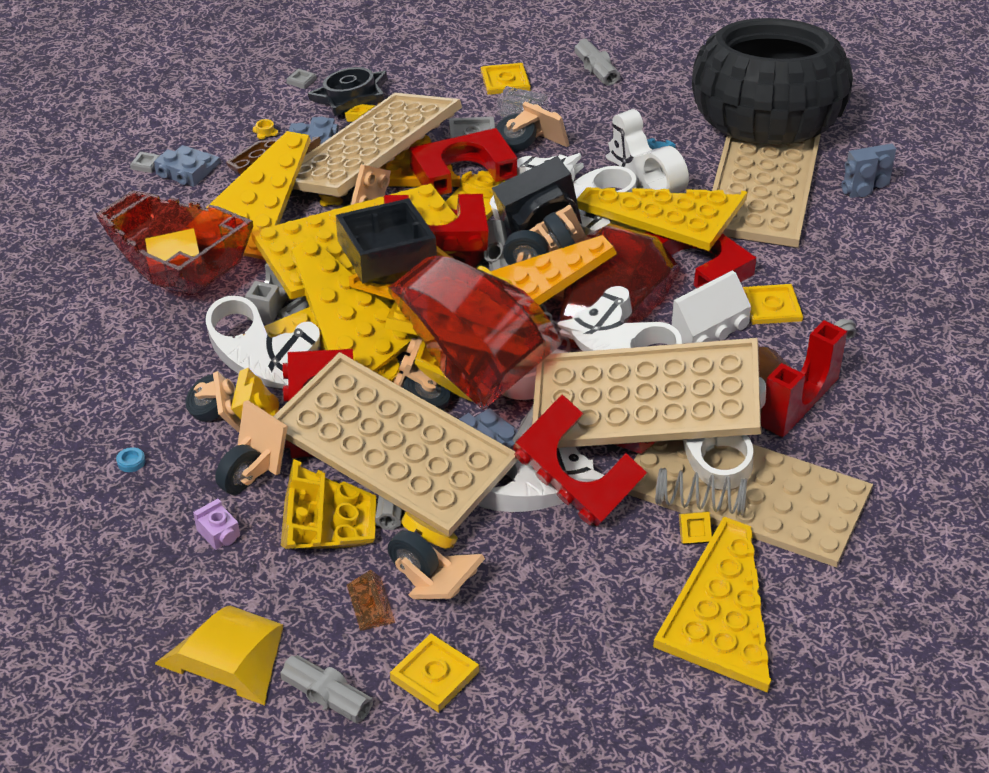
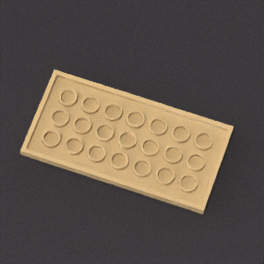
M403 93L392 94L306 154L293 189L335 197L346 195L348 190L356 185L361 164L380 168L385 163L394 160L396 155L409 149L410 145L415 141L424 138L425 134L430 130L438 128L441 122L453 117L454 113L462 108L460 99Z
M821 134L806 141L790 144L753 143L727 135L712 191L723 190L724 194H741V190L748 193L747 200L723 231L725 236L791 247L799 246Z
M758 338L537 355L532 425L563 394L583 415L558 442L557 448L761 434Z
M340 352L273 416L288 426L286 440L449 537L518 461L514 455L515 451Z
M683 439L657 441L642 454L638 453L634 461L647 474L628 495L656 504L655 495L659 469L666 468L668 502L670 503L679 471L682 470L685 505L695 471L687 459ZM752 444L753 470L747 480L746 500L742 516L737 514V508L733 514L729 512L728 490H725L720 509L715 512L712 506V487H710L703 509L699 510L696 502V482L690 502L686 508L681 504L680 481L673 503L668 506L664 494L663 502L659 505L679 513L708 511L710 512L711 524L717 526L720 524L723 516L751 526L752 538L837 567L872 491L873 484ZM714 445V448L708 452L705 451L706 454L703 457L709 466L719 470L736 468L745 460L743 453L731 446L717 447ZM699 478V503L701 507L708 485ZM739 487L731 489L732 510L736 502ZM715 488V506L717 509L722 490Z

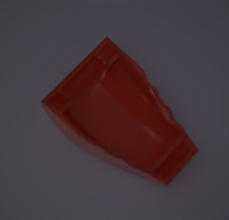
M132 190L96 213L97 219L117 248L147 281L153 285L185 295L201 293L234 270L242 260L253 229L252 220L218 206L209 205L208 208L200 207V203L190 201L188 205L179 203V199L172 197L167 201L160 199L159 195ZM194 228L199 254L192 257L179 251L164 261L147 253L146 238Z
M609 223L578 239L576 242L579 243L603 235L614 247L617 254L565 288L560 321L572 319L576 310H582L594 305L607 289L621 286L629 291L632 312L624 320V323H640L652 313V310L657 305L659 306L665 300L679 274V265L657 237ZM558 338L556 343L558 344L562 338ZM568 338L571 342V348L581 350L573 339ZM563 339L560 345L567 346V341Z
M427 257L388 287L389 294L404 316L408 317L418 337L422 338L428 352L438 362L442 373L482 410L491 405L561 344L552 322L541 307L525 291L496 276L451 257Z

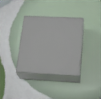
M297 69L286 80L287 84L306 89L317 77L314 73Z
M139 152L130 164L132 170L152 173L155 170L154 161L160 155Z

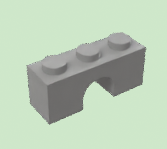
M266 263L265 282L254 281L245 298L256 306L262 323L270 324L275 320L278 311L281 310L289 296Z

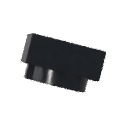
M558 156L492 187L499 217L505 224L507 238L516 231L532 229L537 224L543 222L547 215L553 212L556 213L568 205H571L579 223L582 224L572 175ZM520 246L517 248L518 254L523 252Z
M409 198L335 215L338 242L353 265L362 284L371 282L386 285L419 278L420 268L437 264L436 236Z

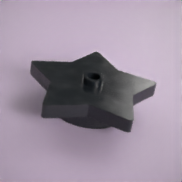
M362 67L342 69L326 77L323 81V86L308 92V97L313 102L329 105L334 116L357 105L381 103L385 99L380 88L388 80L386 71L372 72L370 69Z

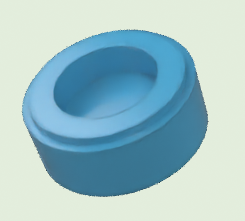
M134 447L120 451L116 457L117 466L124 472H135L141 469L145 464L144 452Z

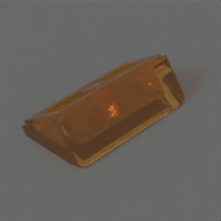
M369 570L347 584L360 631L395 623L382 579L374 571Z

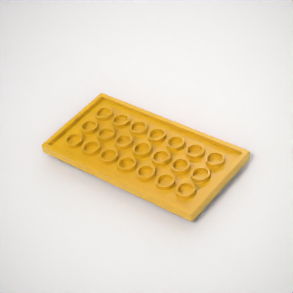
M432 184L390 194L409 195V199L428 225H445L457 219V216ZM384 196L252 232V241L291 300L305 296V289L302 280L299 279L297 266L291 257V249L311 235L353 275L356 274L353 265L338 242L335 215L384 204ZM444 251V252H445L446 254H452V253H455L456 251Z

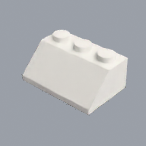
M732 270L674 300L672 326L679 331L682 344L724 340L730 333L747 327L751 305L737 274Z

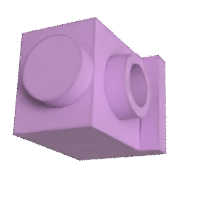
M219 499L193 512L197 531L215 550L224 545H231L240 536L237 520L222 506Z

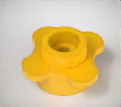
M269 119L259 120L256 126L253 127V132L257 133L258 139L278 135V130L274 128L273 121Z
M326 194L319 195L321 206L341 205L343 203L341 197Z

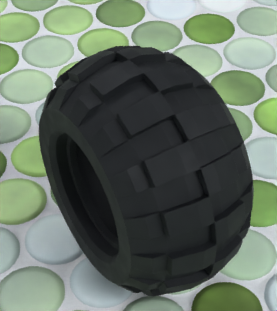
M779 18L747 19L724 26L707 39L706 45H702L693 64L692 90L695 103L705 120L730 137L761 144L797 143L812 139L827 131L829 127L835 124L837 117H842L851 96L853 82L850 59L846 57L844 48L836 38L826 30L815 25Z

